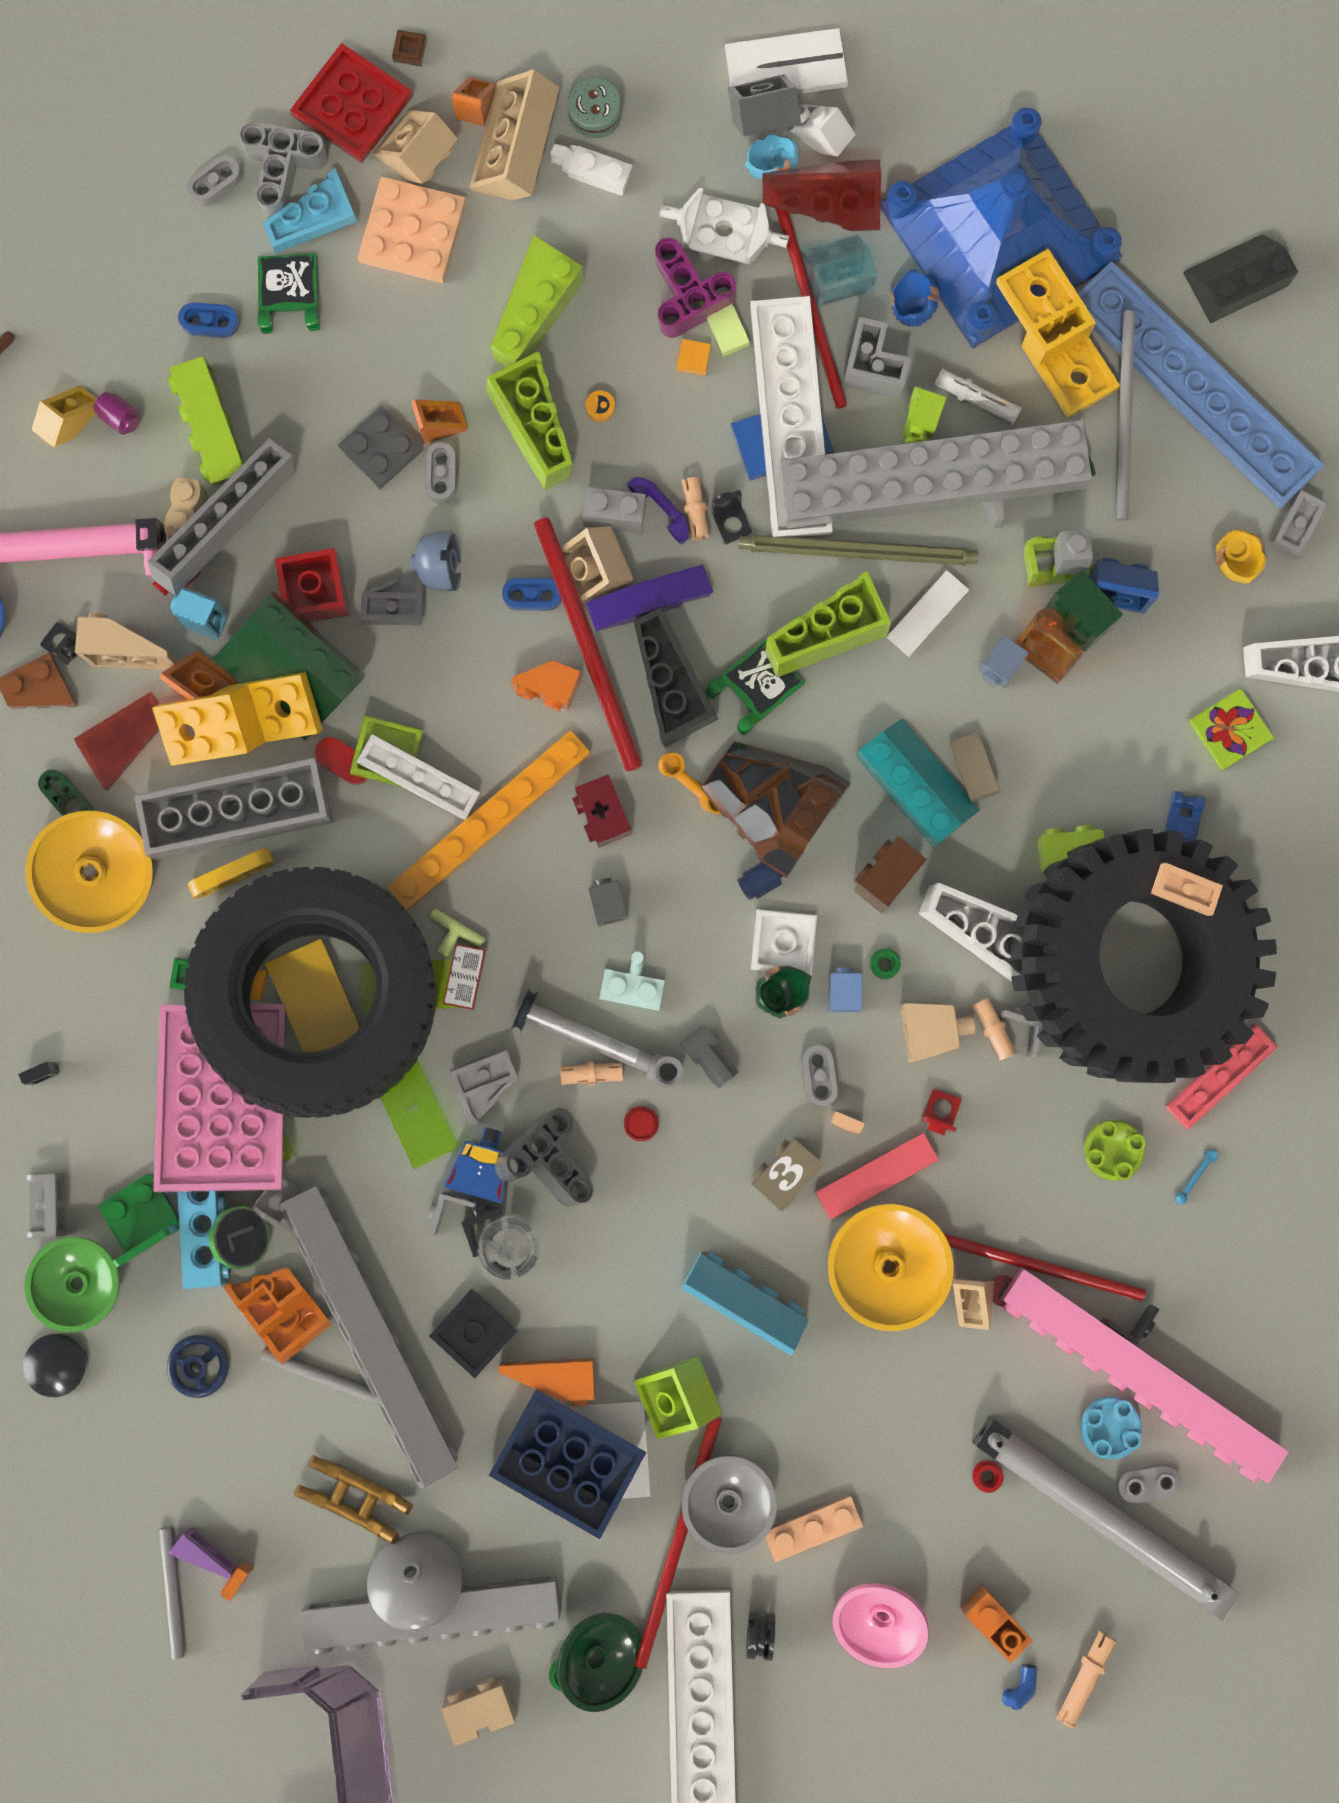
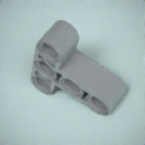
M248 122L241 127L239 137L247 155L253 160L263 162L256 190V198L263 214L270 218L289 204L296 169L320 170L326 165L328 155L322 138L314 132L260 122ZM254 139H261L258 143L251 144V141ZM289 144L288 147L284 149H279L281 145ZM311 149H318L313 154L307 153ZM283 171L281 175L273 176L275 172ZM277 198L274 203L267 204L269 199Z

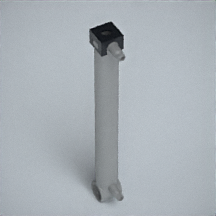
M988 1417L972 1441L976 1447L993 1459H996L1223 1621L1240 1594L1232 1587L1040 1453L992 1417Z

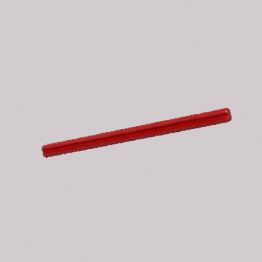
M541 518L534 522L535 531L623 766L627 772L634 771L642 766L640 757L551 520L549 518Z

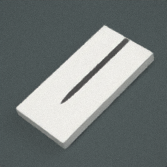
M839 28L725 44L730 86L783 74L796 86L797 94L846 88L848 86Z

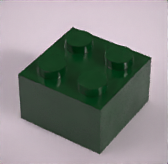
M1083 570L1055 592L1044 608L1047 612L1048 620L1054 626H1060L1066 632V638L1069 643L1076 649L1080 648L1083 652H1086L1109 632L1123 616V613Z

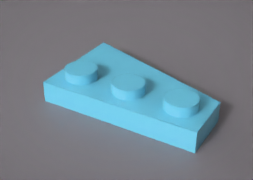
M335 168L327 174L328 178L318 186L313 184L306 190L307 194L296 203L290 202L263 223L275 253L357 222Z

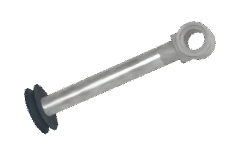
M530 988L524 1000L521 1001L517 1008L512 1028L518 1027L520 1033L526 1021L646 1072L645 1078L655 1081L662 1087H673L680 1083L683 1078V1066L676 1058L665 1056L658 1052L653 1056L537 1006L534 1002L538 992L533 994L530 992ZM664 1063H670L676 1068V1076L671 1081H665L659 1075V1069Z

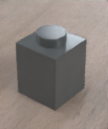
M611 878L594 881V887L588 889L598 927L628 919L619 882H612Z

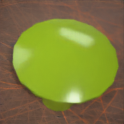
M1117 1119L1102 1121L1094 1126L1086 1137L1084 1145L1085 1160L1092 1172L1103 1179L1111 1181L1128 1180L1143 1163L1146 1141L1138 1130L1128 1122Z

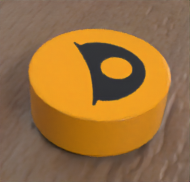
M598 390L592 392L586 399V413L593 421L606 422L614 415L615 401L610 393Z

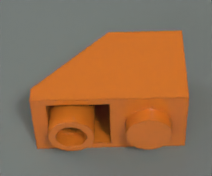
M552 660L513 676L511 684L513 689L516 690L515 694L524 699L532 700L535 697L543 700V705L552 710L560 711L563 708L569 711L582 680L581 671Z
M983 1585L960 1607L965 1616L1010 1663L1033 1641L1028 1633Z

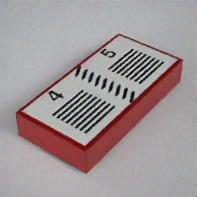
M455 944L443 1000L444 1005L474 1010L486 956L485 949Z

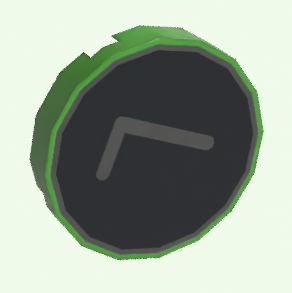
M246 1206L228 1208L218 1214L213 1228H210L208 1235L209 1247L214 1258L220 1264H224L227 1268L234 1270L251 1268L260 1262L266 1254L270 1242L269 1227L265 1219Z

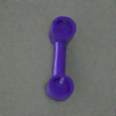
M634 477L627 483V487L632 493L646 494V498L650 496L673 520L667 526V530L679 544L682 545L689 539V529L684 514L662 493L656 484L641 477Z

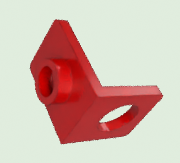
M933 1089L921 1122L929 1124L927 1130L945 1136L946 1131L955 1132L956 1127L953 1124L962 1100L948 1093ZM939 1099H945L951 1104V1112L946 1117H939L934 1112V1104Z

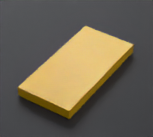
M320 938L265 963L282 1004H285L286 1014L303 1052H316L332 1048L350 1038L361 1027L323 939Z

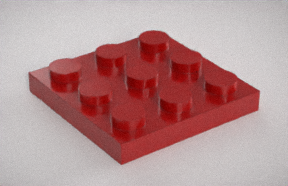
M341 43L290 109V112L298 121L360 163H363L411 100L413 93L411 89Z

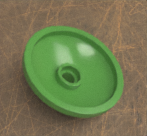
M82 1237L61 1238L43 1247L32 1259L24 1282L26 1301L34 1316L45 1326L56 1331L68 1333L89 1329L104 1320L113 1309L120 1290L119 1271L112 1262L114 1259L111 1254L97 1242ZM77 1277L83 1281V1286L80 1289L74 1285Z

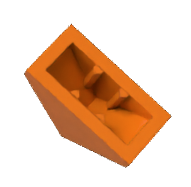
M469 76L453 92L452 100L456 119L485 126L496 83Z
M414 399L411 402L425 444L465 432L468 429L460 402Z

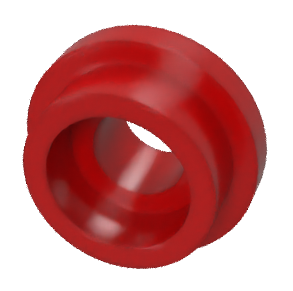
M983 1460L975 1465L972 1471V1481L980 1491L992 1493L1001 1487L1004 1474L996 1462ZM986 1470L992 1471L993 1477L990 1481L982 1480V1474Z

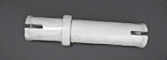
M942 368L934 386L957 396V400L961 402L965 400L1009 422L1011 425L1015 423L1022 407L1012 404L973 384V380L970 378L965 380Z

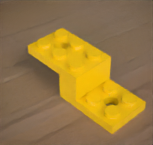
M1049 249L997 278V286L1027 331L1021 347L1067 419L1120 388V384L1089 338L1096 324L1094 318ZM1035 284L1044 287L1046 294L1035 296L1031 293L1030 287ZM1073 372L1083 373L1086 377V382L1084 384L1074 383L1071 379V374Z
M306 672L228 685L210 696L159 704L152 708L171 766L246 754L265 742L318 734L323 730ZM281 700L289 704L290 714L285 713L281 709ZM186 724L192 726V728L194 729V738L187 734L185 729Z

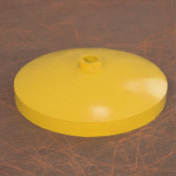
M87 810L69 813L57 818L37 835L27 856L25 876L28 891L33 902L49 920L71 931L98 933L122 925L138 912L149 894L153 867L151 858L145 856L142 837L130 824L109 813ZM88 865L94 866L96 874L92 877L87 876L84 872L85 867Z
M898 1204L874 1205L850 1217L836 1233L829 1249L827 1261L829 1283L838 1303L858 1322L882 1331L910 1329L932 1317L940 1309L949 1294L954 1272L952 1252L940 1228L925 1214ZM887 1260L894 1264V1268L890 1272H886L883 1269L885 1266L884 1262Z

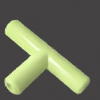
M437 908L433 909L429 917L431 920L449 930L437 949L445 957L449 955L459 937L478 948H482L484 945L485 937Z

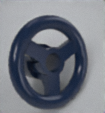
M192 1335L182 1339L173 1347L167 1360V1375L172 1386L179 1393L191 1398H203L215 1393L224 1384L229 1371V1360L225 1349L218 1341L206 1335ZM202 1344L210 1347L202 1356L191 1355L185 1357L180 1355L185 1348L191 1345ZM218 1356L220 1364L219 1373L216 1379L207 1386L205 1375L208 1370V1363ZM194 1361L200 1364V1372L193 1370L192 1364ZM176 1365L181 1366V1374L186 1380L195 1381L196 1389L186 1386L179 1379Z

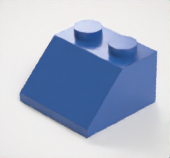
M1112 558L1097 560L1092 567L1090 579L1118 609L1144 614L1158 599L1157 571L1149 570L1148 566L1142 564L1122 565L1119 564L1118 560Z

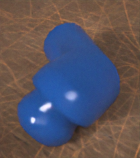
M1022 1664L1020 1685L1015 1690L1009 1688L1003 1692L1002 1701L1005 1706L1011 1707L1012 1710H1019L1034 1697L1036 1692L1037 1666Z

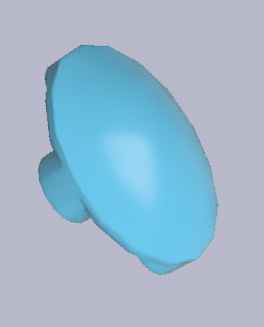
M1115 1396L1102 1397L1092 1402L1084 1411L1080 1423L1081 1437L1086 1447L1097 1457L1107 1460L1120 1459L1140 1447L1142 1442L1141 1419L1130 1402Z

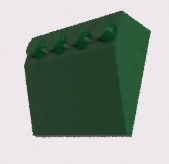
M275 591L261 603L213 658L239 683L306 672L321 724L366 676ZM281 700V709L285 713L290 714L289 704ZM310 735L300 737L305 741Z

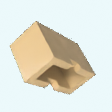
M490 1677L479 1682L476 1689L468 1692L465 1689H459L447 1695V1700L444 1701L441 1710L454 1747L478 1738V1731L485 1727H489L491 1733L515 1723L517 1713L504 1678L495 1680V1677Z

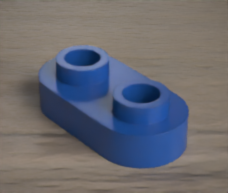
M192 302L184 305L178 314L180 325L190 335L227 338L234 335L239 328L237 314L227 305ZM200 318L199 323L191 324L193 319ZM223 321H229L226 327L220 326Z
M514 578L507 581L502 589L504 603L512 610L550 611L557 608L562 601L555 581L549 578ZM515 592L523 593V597L520 600L512 598ZM545 592H550L553 594V597L550 600H544L542 595Z

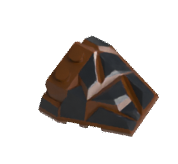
M734 741L704 782L701 790L724 818L728 817L738 828L737 833L743 840L746 838L756 850L755 855L759 860L787 878L804 854L811 839L831 810L836 807L851 783L827 767Z

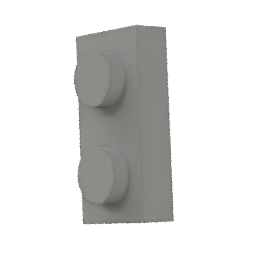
M1301 490L1293 501L1271 544L1298 558L1302 554L1328 503Z

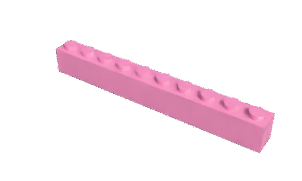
M1020 1267L1017 1269L1012 1277L1013 1280L1000 1298L1006 1303L1003 1307L1004 1310L1017 1319L1022 1314L1032 1322L1029 1327L1043 1337L1049 1333L1058 1340L1055 1343L1057 1347L1069 1355L1075 1351L1084 1358L1081 1361L1083 1365L1095 1373H1098L1101 1369L1109 1374L1110 1377L1107 1380L1109 1383L1121 1391H1124L1127 1387L1135 1392L1136 1395L1133 1398L1135 1401L1149 1410L1152 1405L1161 1410V1419L1175 1428L1178 1424L1189 1430L1186 1434L1187 1437L1202 1447L1205 1442L1215 1448L1212 1453L1228 1465L1232 1460L1242 1467L1239 1473L1254 1483L1260 1479L1269 1484L1289 1453L1287 1450L1031 1273Z

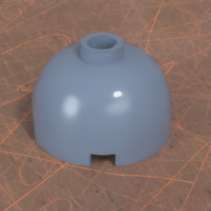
M439 531L426 535L417 545L416 554L411 555L412 571L417 572L420 581L427 588L435 591L458 590L461 572L456 573L457 562H461V553L456 534L452 533V531Z

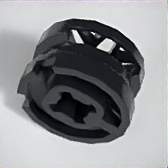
M758 1612L749 1613L746 1659H755L756 1656L763 1657L765 1661L773 1660L775 1614L767 1613L766 1616H759ZM766 1629L768 1630L767 1644H765V1642H766Z

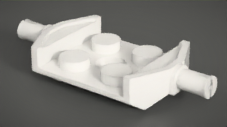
M698 188L684 204L683 208L680 207L678 209L664 204L661 206L660 217L677 220V225H680L682 242L685 249L751 264L756 260L763 248L768 247L769 243L784 248L787 247L789 235L771 232L765 204L760 203L759 208L705 195L703 194V188ZM721 225H727L732 229V233L728 236H720L717 234L716 229Z

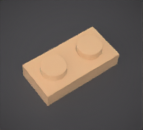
M1162 863L1151 894L1206 916H1211L1214 914L1223 885L1168 863Z

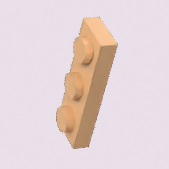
M848 1495L772 1526L766 1536V1540L776 1563L862 1528L863 1525L852 1497Z

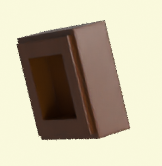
M397 30L392 53L393 62L421 67L427 43L426 35Z

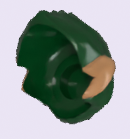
M777 965L767 970L764 977L757 981L755 988V999L758 1008L779 1019L792 1016L801 1011L809 1000L811 975L791 966L779 967Z

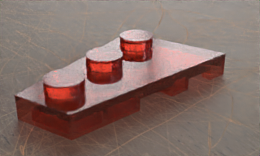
M149 692L73 739L104 790L108 791L160 731L152 709L160 704L154 693Z

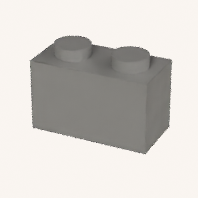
M586 487L582 511L583 526L592 528L611 526L615 531L642 534L646 510V494Z

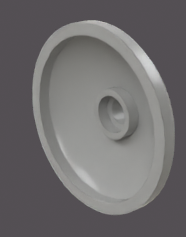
M724 1455L704 1462L691 1474L683 1490L682 1514L687 1529L697 1542L717 1553L737 1554L755 1547L767 1536L776 1517L777 1499L771 1480L757 1464L743 1457ZM727 1495L734 1498V1502L730 1506L722 1503L723 1498Z
M423 1533L408 1534L399 1537L394 1544H387L374 1559L367 1578L368 1597L376 1614L388 1625L407 1631L425 1629L444 1619L456 1605L463 1585L462 1567L454 1550L442 1539ZM416 1570L417 1573L414 1577H406L408 1571Z

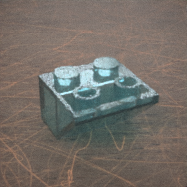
M858 235L801 250L817 306L874 291L877 273L869 248Z

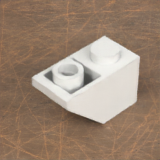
M808 104L799 106L801 124L793 125L794 128L790 130L791 133L819 154L839 156L856 135L839 108Z

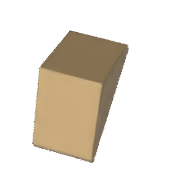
M972 1278L954 1279L953 1289L959 1327L990 1330L994 1281Z

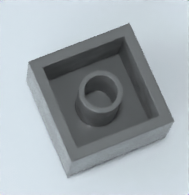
M785 74L728 87L733 123L744 137L748 136L749 139L760 138L765 135L766 131L776 129L777 132H786L794 128L793 125L801 124L797 89Z

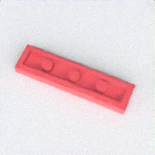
M1257 1024L1250 1028L1254 1034L1246 1044L1231 1045L1228 1048L1233 1057L1222 1065H1209L1205 1069V1074L1196 1077L1165 1106L1185 1129H1190L1278 1047Z
M921 1133L819 1189L815 1193L831 1220L935 1163L939 1159L925 1134Z

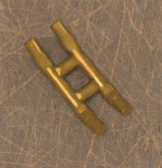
M315 1455L311 1456L308 1467L336 1480L339 1479L331 1497L319 1490L300 1484L297 1485L294 1496L365 1528V1530L377 1537H381L387 1542L394 1544L399 1538V1533L388 1527L384 1522L370 1517L378 1499L405 1515L411 1512L413 1504L393 1490L384 1488L344 1468L342 1465ZM350 1485L367 1493L359 1511L342 1503Z

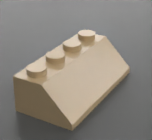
M535 69L497 81L469 187L472 191L509 200L532 196L536 187V177L543 160V150L550 133V123L557 106V96L560 89L559 86Z

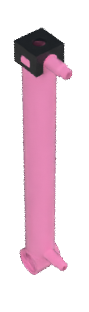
M157 518L135 519V523L2 532L0 533V563L142 553L144 555L146 575L151 577L147 561L166 543L164 524Z

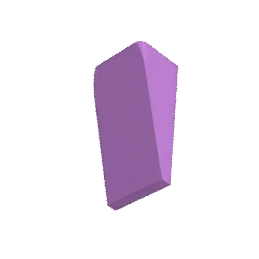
M193 1528L182 1534L168 1552L179 1559L228 1579L238 1567Z

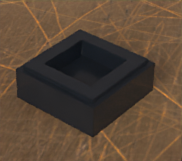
M46 1061L18 1075L22 1084L33 1086L58 1075L60 1071L55 1062Z

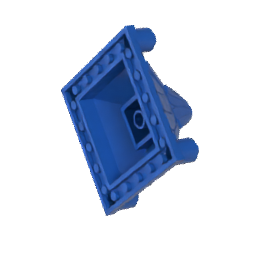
M1024 107L1019 109L1014 114L1010 126L965 151L955 159L943 164L933 172L926 174L911 184L907 181L895 182L890 187L887 197L880 200L879 203L880 209L922 273L934 281L939 290L941 302L972 349L1020 321L997 286L996 281L998 277L1049 249L1072 286L1076 288L1096 276L1111 261L1116 264L1122 258V254L1119 251L1122 245L1120 233L1111 227L1101 228L1098 220L1087 207L1085 201L1039 134L1042 119L1040 114L1032 108ZM1035 284L1030 287L1031 293L1035 296L1046 294L1044 287Z

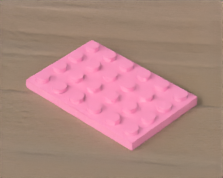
M250 1004L253 1021L257 1030L272 1043L285 1048V1004ZM160 1005L153 1191L283 1190L284 1115L264 1109L248 1101L233 1090L212 1069L200 1052L191 1034L185 1005Z

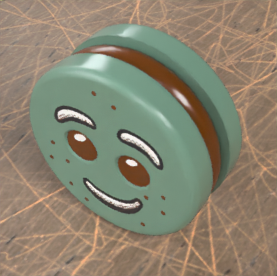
M588 77L574 85L568 96L569 119L574 129L588 138H602L616 130L622 118V101L617 87L612 82L601 77Z

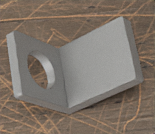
M1015 1008V1012L1001 1011L999 1014L1000 1019L1034 1028L1026 1057H1036L1040 1043L1036 1035L1044 1028L1041 1022L1026 1021L1021 1009Z
M283 1179V1190H264L251 1209L284 1233H287L288 1229L280 1223L283 1215L279 1205L300 1194L301 1190Z
M440 1193L437 1203L432 1202L428 1212L427 1220L432 1221L428 1234L432 1236L438 1235L447 1200L476 1208L479 1202L447 1193Z

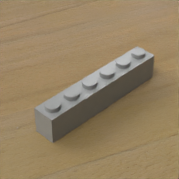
M268 438L147 561L152 579L173 595L179 593L295 474L292 454Z

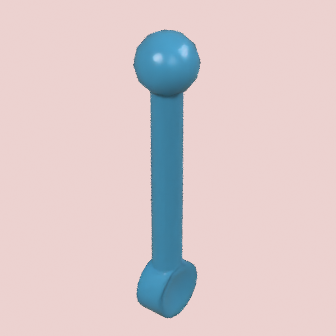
M1208 1150L1205 1152V1160L1184 1190L1176 1194L1175 1201L1178 1204L1183 1205L1187 1202V1195L1208 1165L1218 1159L1216 1151Z

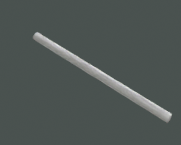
M1131 310L1123 312L1116 501V520L1119 521L1128 520L1135 330V311Z

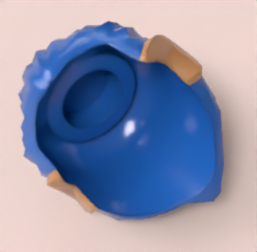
M915 269L907 272L898 281L890 294L891 309L894 311L893 315L896 316V320H899L901 324L908 327H919L926 323L927 320H930L933 313L936 312L938 301L940 300L939 290L934 281Z

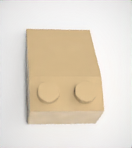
M89 613L88 617H78L75 653L92 667L166 670L178 662L168 651L107 618L108 616L105 614Z

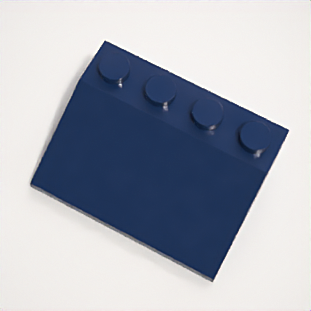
M536 1389L488 1476L600 1539L647 1452Z

